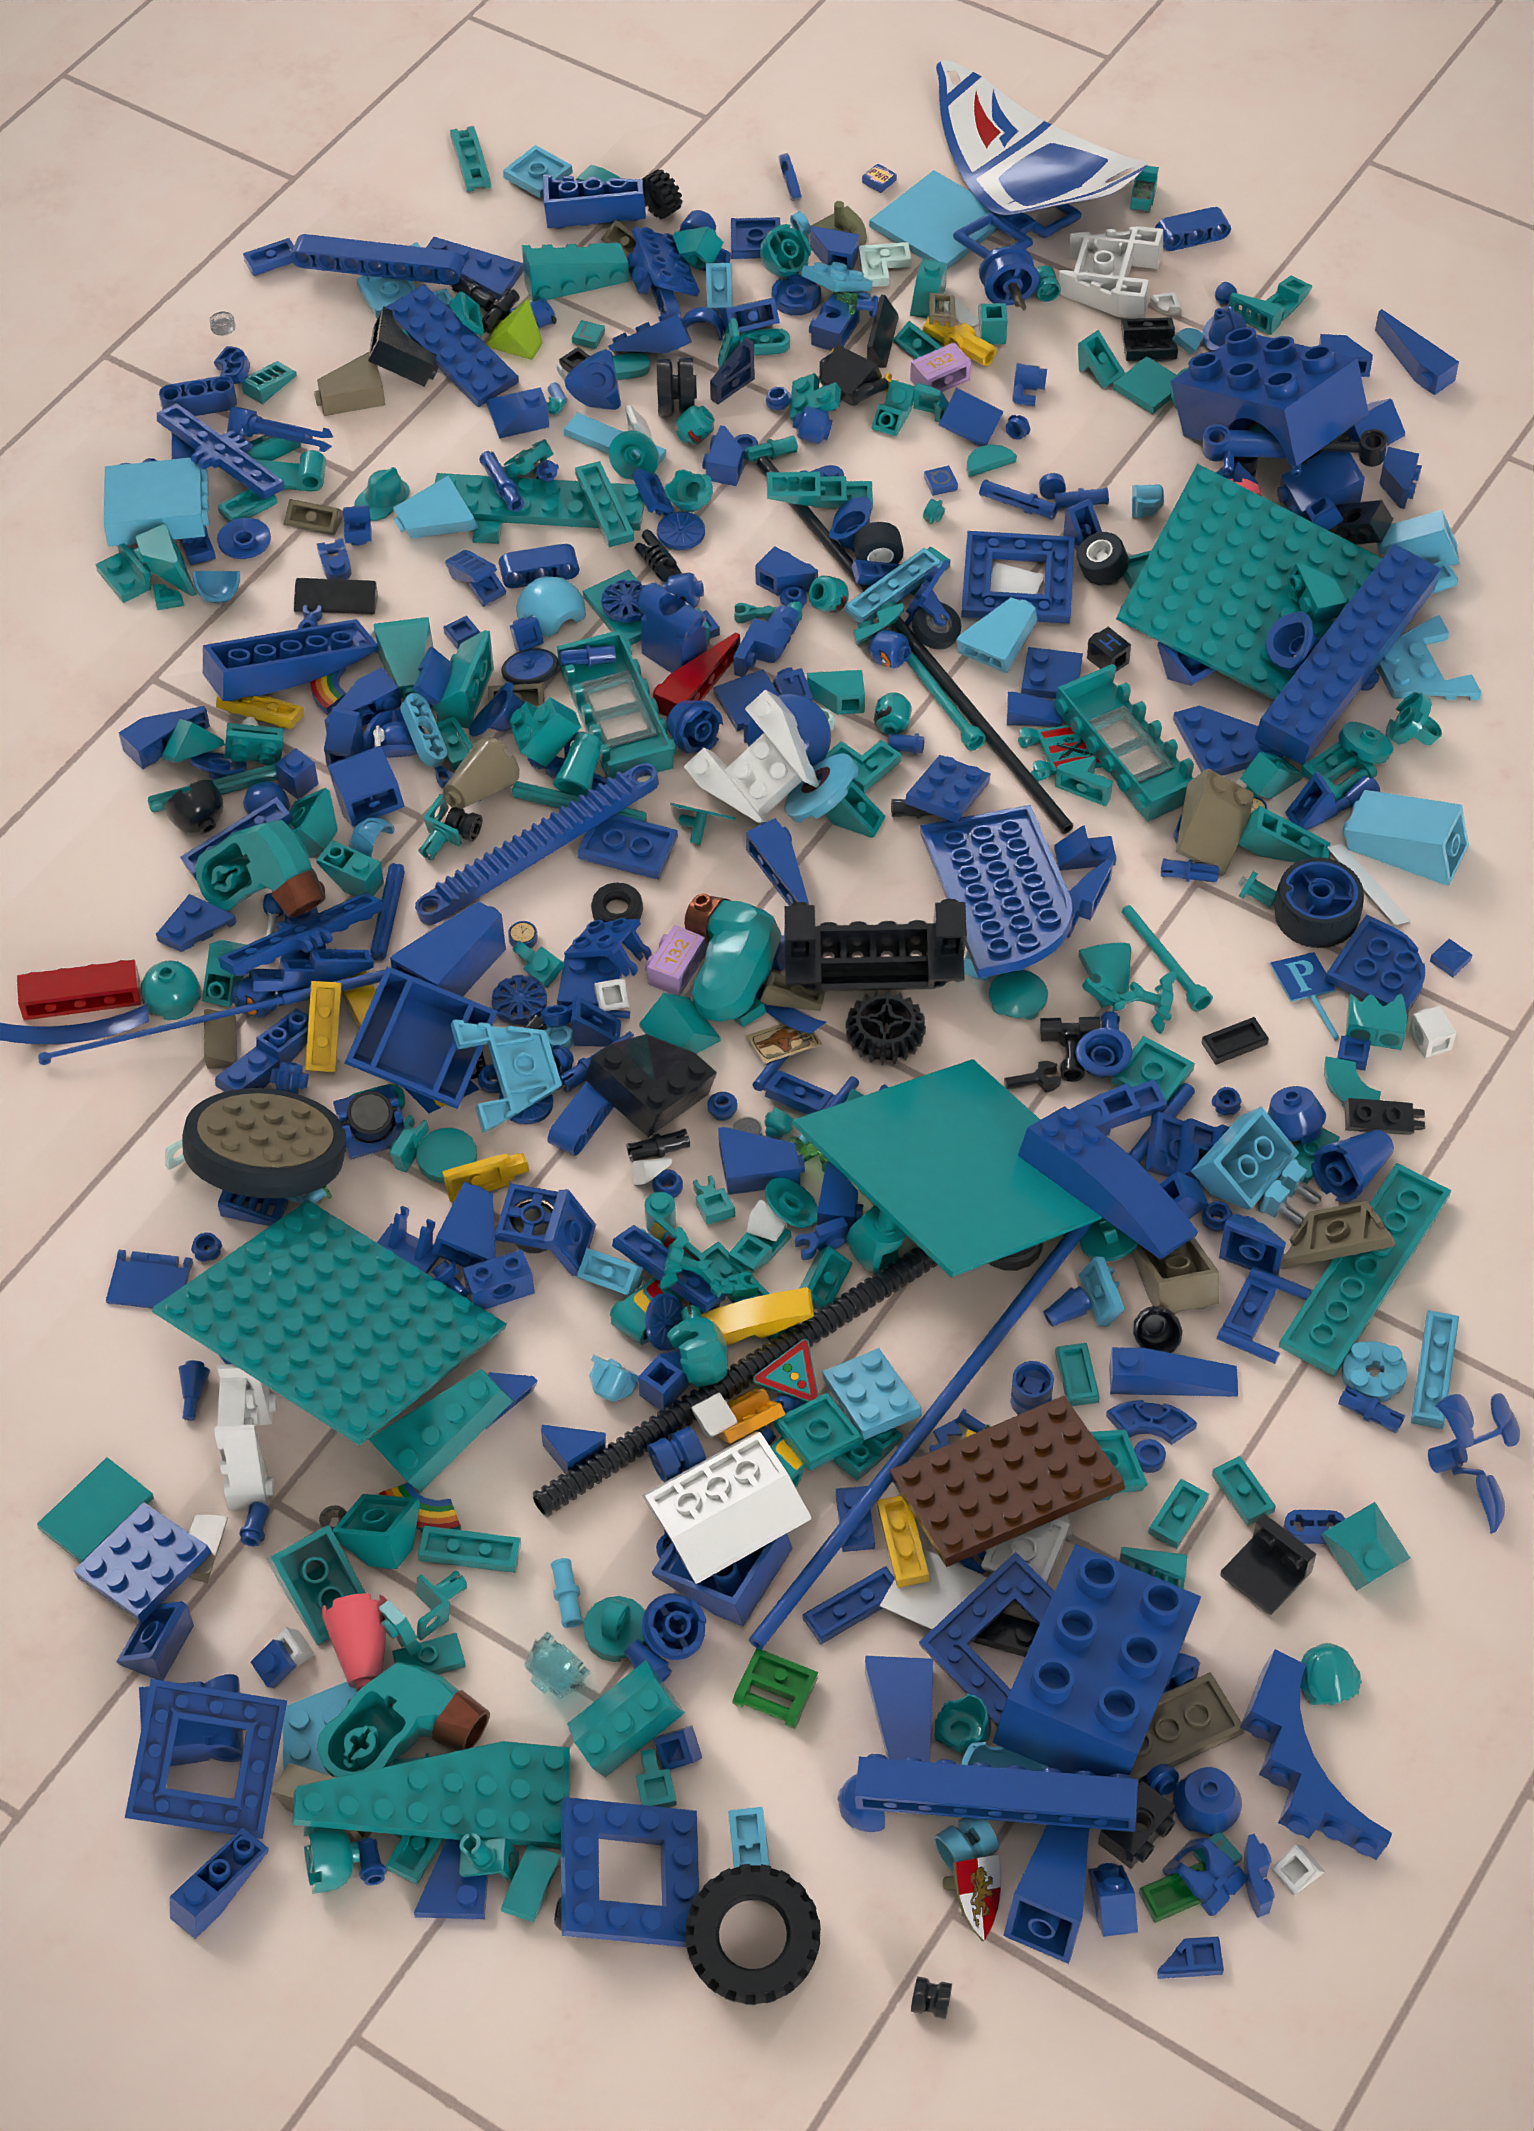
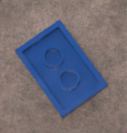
M939 755L908 791L905 804L957 823L989 784L991 773L985 772L976 766H969L956 761L952 757Z
M615 814L586 832L577 851L578 859L659 880L678 838V830Z

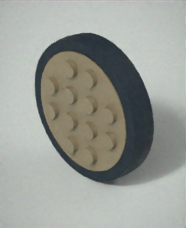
M247 1088L213 1095L193 1107L186 1117L182 1134L184 1159L189 1168L202 1180L219 1189L256 1198H287L316 1191L336 1178L342 1168L345 1157L346 1134L339 1118L327 1107L310 1098L282 1090Z

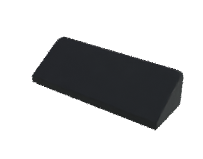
M883 294L879 298L878 309L867 345V359L876 363L880 368L887 367L899 318L897 311L886 295Z
M296 578L294 611L303 612V606L307 605L308 611L313 612L317 609L318 605H321L322 612L375 614L378 598L376 581Z

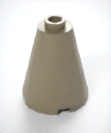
M483 737L473 745L443 788L444 799L448 805L462 809L514 785L519 779L520 769L515 757L512 755L509 758L504 751L507 747L495 738Z

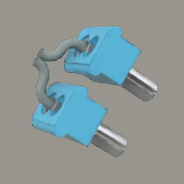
M1294 1159L1282 1171L1279 1180L1274 1181L1266 1190L1259 1211L1266 1212L1273 1218L1280 1213L1297 1225H1301L1305 1216L1286 1203L1288 1196L1292 1197L1297 1193L1315 1205L1321 1201L1322 1196L1303 1183L1307 1170Z

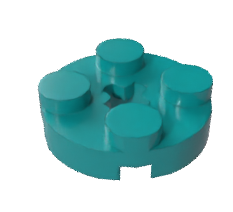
M546 439L536 442L532 445L533 448L524 449L503 464L504 466H502L507 476L517 477L520 474L523 476L535 468L533 464L553 456L554 453Z

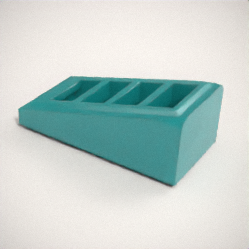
M460 291L449 302V306L462 324L481 337L484 334L480 305Z
M1232 293L1229 300V306L1245 319L1246 324L1271 335L1281 324L1284 308L1281 305L1237 293Z
M730 318L718 355L719 369L740 345L736 318Z
M276 361L248 375L242 383L243 394L263 404L295 378L297 373Z
M1121 1547L1120 1563L1182 1589L1184 1588L1187 1555Z

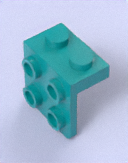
M227 723L224 758H230L234 762L258 761L263 765L278 762L282 756L283 728Z

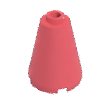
M368 1593L348 1595L333 1600L332 1608L327 1610L326 1605H324L321 1610L323 1622L347 1683L350 1687L356 1688L357 1692L383 1673L386 1631L381 1625L385 1619L379 1607L388 1600L382 1595H379L380 1601L371 1600V1594Z

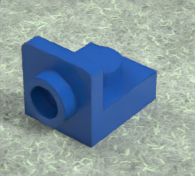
M789 667L777 673L772 684L775 688L778 687L780 695L795 694L812 701L813 696L802 668L793 670L792 667Z

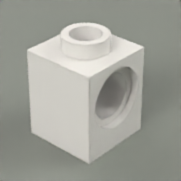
M1441 1006L1431 1009L1424 1008L1413 1014L1409 1032L1424 1058L1452 1050L1456 1031Z

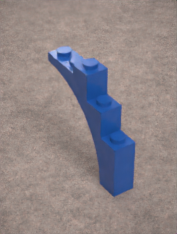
M1275 1649L1262 1669L1240 1728L1250 1732L1256 1738L1264 1739L1271 1743L1259 1775L1268 1779L1276 1786L1290 1790L1278 1823L1287 1827L1291 1832L1310 1839L1315 1830H1318L1328 1838L1338 1840L1354 1848L1361 1855L1377 1860L1389 1844L1392 1832L1370 1820L1354 1807L1326 1776L1315 1758L1305 1734L1300 1710V1686L1306 1664Z

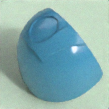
M193 571L194 587L206 602H228L238 590L240 571Z
M367 818L354 828L350 837L349 848L372 858L373 847L379 833L382 831L393 834L395 828L384 819Z

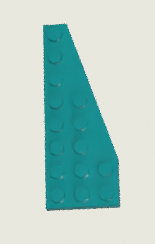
M501 1741L296 1786L293 1800L292 1825L461 1840L466 1834H470L472 1837V1833H475L481 1840L506 1838L512 1845L528 1846L530 1844L536 1847L561 1849V1801L564 1797H569L570 1748Z

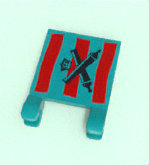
M1069 725L1038 730L1024 727L1019 731L1021 737L1018 738V743L1020 747L1027 748L1040 742L1047 762L1039 760L1033 763L1034 770L1031 771V774L1037 781L1055 775L1056 769L1060 764L1095 756L1094 753L1088 751L1085 742L1072 731ZM1096 757L1095 768H1102L1101 762Z

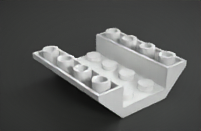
M754 1432L642 1495L656 1520L660 1521L674 1544L682 1563L695 1584L812 1519L788 1473L761 1432Z

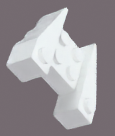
M1136 226L1129 227V231L1125 232L1107 229L1106 234L1090 235V231L1071 233L1070 259L1077 260L1074 271L1060 270V296L1120 318H1145L1149 303V280L1129 278L1128 276L1131 266L1158 269L1163 253V229Z
M764 690L745 708L764 733L727 767L718 754L703 748L684 766L699 787L760 824L770 821L766 814L802 781L816 788L819 786L813 766L810 765L804 741L800 738L796 727L798 725L794 715L778 696L767 690Z
M233 1364L217 1365L220 1385L218 1426L214 1427L217 1449H220L223 1460L220 1461L221 1474H225L223 1488L229 1511L249 1510V1505L253 1502L263 1503L268 1506L269 1497H274L273 1477L268 1478L255 1425L271 1424L272 1412H277L278 1407L277 1393H271L269 1387Z

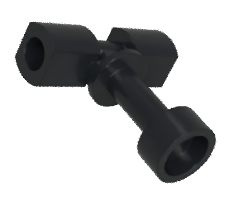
M1079 1017V1023H1062L1061 1018H1040L1041 1041H1059L1060 1045L1065 1047L1066 1059L1060 1064L1062 1079L1075 1082L1085 1076L1084 1068L1077 1061L1076 1046L1085 1034L1094 1029L1101 1028L1100 1017Z

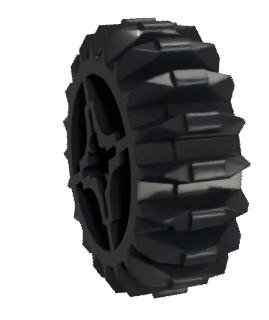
M889 989L885 995H880L876 990L874 997L865 994L863 1001L856 1000L854 1008H850L848 1012V1018L845 1023V1029H847L846 1037L848 1042H851L852 1051L858 1050L860 1058L868 1055L870 1063L875 1059H879L882 1066L886 1060H891L895 1065L897 1058L906 1061L908 1053L915 1055L917 1047H921L926 1033L925 1017L923 1013H920L919 1004H913L911 997L903 999L901 992L893 996ZM885 1023H888L886 1032H884Z

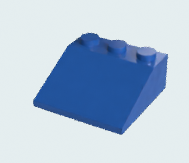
M786 1533L695 1584L682 1563L674 1544L671 1542L654 1567L652 1574L684 1596L694 1600L712 1614L744 1627L793 1548Z

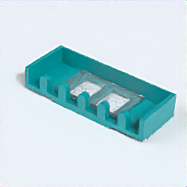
M620 630L557 646L559 668L587 733L595 735L603 743L600 749L599 761L606 777L614 779L617 772L623 774L634 766L643 763L653 765L657 773L673 769V755L677 754L673 738L668 739L666 722L664 718H659L657 702L655 698H650L648 682L646 678H641L639 662L637 659L632 658L630 642L628 639L624 640ZM585 645L590 647L613 645L616 659L615 663L593 664L591 667H587L586 664L562 666L559 656L561 651L584 649Z
M1114 664L1059 686L1054 708L1071 727L1072 731L1085 742L1088 751L1094 753L1101 762L1103 769L1116 780L1119 789L1124 792L1147 822L1184 806L1187 784L1194 779L1192 777L1193 761L1187 758L1179 762L1176 758L1178 749L1176 740L1171 739L1164 743L1160 739L1162 731L1160 721L1155 720L1149 724L1145 721L1146 705L1143 701L1134 705L1130 703L1131 688L1127 682L1118 685V687L1115 685L1116 666Z

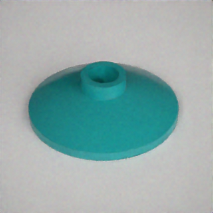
M621 432L612 440L609 446L610 463L614 470L625 479L633 480L632 474L637 468L653 474L658 468L659 453L657 447L648 436L641 432ZM634 450H637L640 453V456H637L634 453Z
M774 1178L766 1185V1200L779 1218L799 1228H808L816 1223L818 1206L814 1198L804 1187L787 1178Z

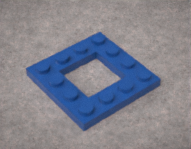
M967 531L961 617L983 618L1012 597L1019 601L1026 600L1036 607L1037 622L1070 624L1075 537ZM992 559L1046 562L1044 594L990 591Z
M1017 1552L1009 1557L919 1641L921 1648L966 1695H976L977 1698L982 1699L987 1707L989 1719L997 1727L1011 1689L971 1649L969 1644L1014 1601L1040 1625L1054 1594V1590Z
M151 1679L125 1818L236 1835L244 1828L254 1837L263 1839L287 1700ZM179 1719L247 1730L234 1799L166 1788Z
M564 1797L561 1801L562 1936L686 1947L687 1915L694 1898L699 1894L697 1811ZM599 1839L661 1845L662 1906L599 1900Z

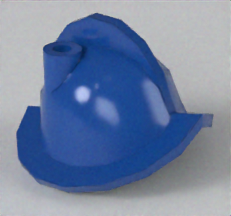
M1229 305L1224 306L1222 309H1216L1214 316L1208 320L1203 328V333L1205 334L1202 339L1203 344L1211 351H1215L1226 343L1225 336L1229 332L1247 327L1245 319L1239 313L1233 311Z
M1299 611L1284 615L1273 624L1266 640L1267 655L1273 664L1281 669L1294 671L1309 656L1320 641L1313 632L1310 616Z

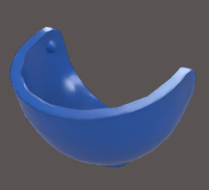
M697 307L687 312L682 320L686 329L697 322H707L714 325L717 329L719 341L723 340V323L715 310L708 307Z
M855 1774L845 1782L838 1793L837 1799L841 1817L852 1828L865 1832L882 1831L885 1828L884 1811L856 1809L855 1789L857 1774Z

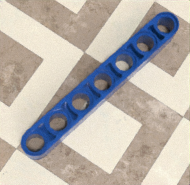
M310 234L298 236L290 256L294 265L304 269L443 285L457 284L465 264L464 257L460 253L451 250Z

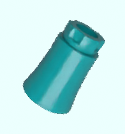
M577 733L574 742L571 743L567 757L553 781L554 786L559 791L578 796L581 794L587 796L588 790L592 789L596 766L601 755L600 749L603 743L598 737L590 733Z

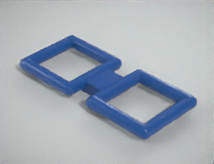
M1038 187V188H1036V189H1034V190L1028 192L1027 194H1025V195H1023V196H1021V197H1019V198L1013 200V201L1010 202V203H1013V202H1015V201H1017V200L1023 198L1024 196H1026V195H1028V194H1030V193L1036 191L1037 189H1039V188H1041V187ZM1070 204L1054 206L1067 215L1046 227L1036 222L1035 219L1026 213L1006 215L1002 218L994 213H989L955 231L953 238L985 259L991 251L971 239L969 235L989 224L994 225L1018 241L1011 246L1027 249L1033 244L1032 238L1026 235L1030 231H1033L1042 238H1047L1080 220L1082 213Z

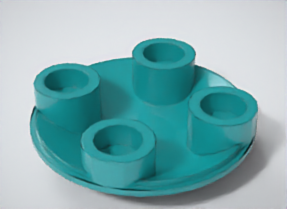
M1026 970L1012 971L1000 974L992 981L989 988V998L992 1003V1009L996 1014L1032 1020L1038 1016L1039 1011L1045 1006L1048 990L1043 980L1036 974Z

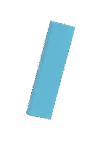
M576 413L564 427L565 436L608 454L612 440L623 432L580 413ZM656 445L660 464L666 457V449ZM634 450V453L637 456H640V453L637 450Z
M926 548L921 549L845 605V612L859 624L876 618V611L880 610L881 605L893 601L895 603L925 582L933 567L937 566L940 568L943 562Z
M1427 1311L1411 1423L1443 1429L1445 1416L1435 1406L1443 1398L1447 1397L1449 1393L1459 1316Z

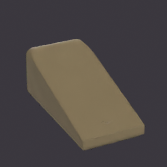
M771 971L764 985L760 1001L766 1005L820 1011L825 991L814 992L806 990L801 985H786L784 975Z

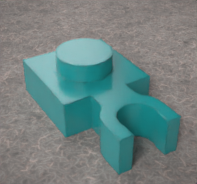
M712 1175L708 1176L707 1186H701L698 1180H693V1189L697 1195L695 1196L696 1206L706 1225L735 1217V1207L725 1188L715 1190V1181Z
M390 1600L379 1607L385 1619L381 1623L382 1627L392 1639L397 1637L396 1639L402 1648L405 1647L408 1654L412 1657L422 1648L407 1617Z

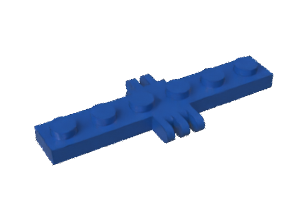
M177 403L157 412L158 423L195 449V453L191 456V461L198 464L200 468L220 467L262 499H266L284 490V481L246 454L252 449V443L247 440L245 441V438L238 435L234 430L220 435Z
M365 892L309 918H301L299 920L288 918L286 923L281 921L276 924L277 932L218 957L220 967L234 976H243L248 974L251 969L260 965L271 964L276 958L285 954L295 953L299 950L306 953L313 951V947L319 948L323 946V943L328 944L332 942V933L347 930L350 925L359 921L369 920L374 914L383 911L382 901Z

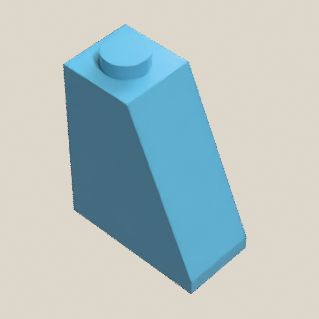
M449 476L393 507L397 514V517L393 520L400 532L402 533L406 530L410 538L473 531L479 528Z
M1443 510L1391 524L1382 542L1377 543L1380 555L1386 554L1391 546L1396 544L1432 564L1444 560L1449 565L1460 564L1458 545Z
M1012 597L958 636L956 639L958 653L1008 673L1037 622L1036 607L1026 600L1019 601Z

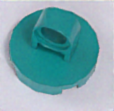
M1413 692L1407 696L1396 708L1400 713L1395 721L1390 718L1386 728V736L1398 745L1406 743L1413 737L1425 745H1432L1442 736V730L1439 724L1429 717L1432 706L1431 699L1421 692L1420 694Z
M622 1596L607 1597L595 1603L587 1612L583 1624L585 1640L591 1652L603 1660L620 1662L621 1658H627L624 1651L635 1640L639 1639L646 1646L647 1644L642 1633L644 1608L633 1599Z

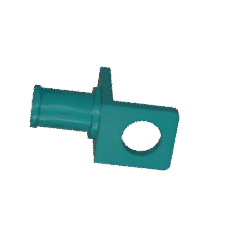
M439 794L423 818L430 834L418 849L419 853L426 859L430 855L428 859L432 861L445 842H450L458 847L462 844L459 832L440 822L449 809L442 794ZM440 806L439 813H438V815L434 818L435 812H436L437 808Z
M458 1571L452 1572L451 1575L435 1586L423 1575L417 1577L416 1595L431 1609L430 1612L418 1620L417 1638L420 1641L449 1621V1600L467 1589L465 1578L461 1575L457 1579L460 1575ZM437 1616L435 1621L430 1626L426 1627L430 1620Z
M472 1833V1837L470 1834L463 1836L460 1841L459 1874L462 1877L500 1873L511 1884L519 1865V1852L506 1838L481 1840L475 1833ZM509 1856L511 1859V1871L508 1862Z

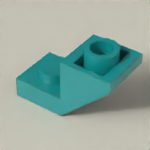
M891 379L884 405L878 404L871 429L897 436L911 412L916 386Z

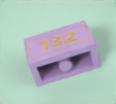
M951 343L911 361L910 381L915 386L917 383H921L944 392L970 380L971 360L955 343Z
M674 925L669 934H664L661 938L656 954L651 955L647 960L645 971L648 974V985L680 996L706 956L705 937Z

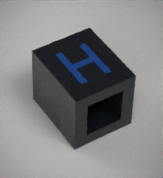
M1109 626L1099 633H1094L1089 638L1087 659L1099 669L1114 664L1117 672L1129 664L1131 644Z

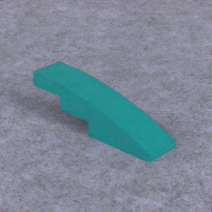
M767 472V499L797 505L839 509L847 501L864 496L870 499L873 509L872 481H846V476L820 477V472Z

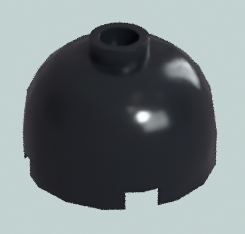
M201 780L190 784L192 790L186 793L179 790L165 804V810L169 819L184 832L207 833L213 830L223 812V798L219 789L212 780Z

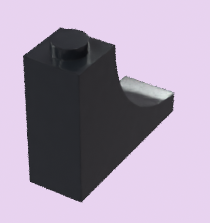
M383 306L373 326L368 361L425 387L428 379L433 380L439 367L436 365L437 354L430 352L408 337L397 325L393 317V311Z

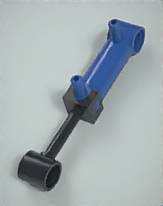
M1212 424L1205 429L1203 434L1204 456L1210 461L1223 460V472L1226 474L1234 471V457L1287 458L1280 443L1270 431L1228 430L1224 425ZM1369 429L1361 435L1359 442L1331 441L1318 452L1359 453V460L1362 464L1375 467L1382 464L1385 460L1387 437L1380 430ZM1307 459L1298 466L1291 465V475L1299 476L1301 474V466L1307 465Z

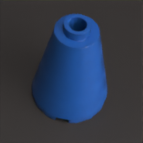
M1373 1130L1322 1146L1315 1151L1313 1155L1315 1156V1162L1311 1164L1315 1181L1325 1194L1331 1192L1338 1197L1335 1199L1338 1202H1350L1356 1199L1393 1154L1394 1146L1392 1139L1381 1130Z

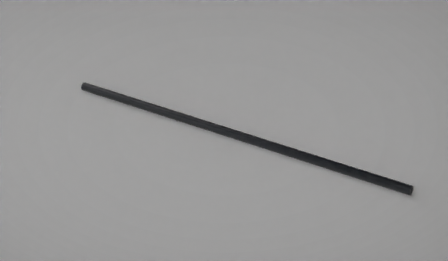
M763 456L757 461V466L766 477L767 472H779L768 457ZM789 503L862 592L871 587V585L856 583L851 568L853 559L837 540H832L829 537L830 532L808 506ZM899 617L891 625V628L895 632L907 637L911 652L915 654L969 722L980 728L986 736L985 741L1063 834L1070 832L1074 826L1073 823L928 649L916 638L903 619Z

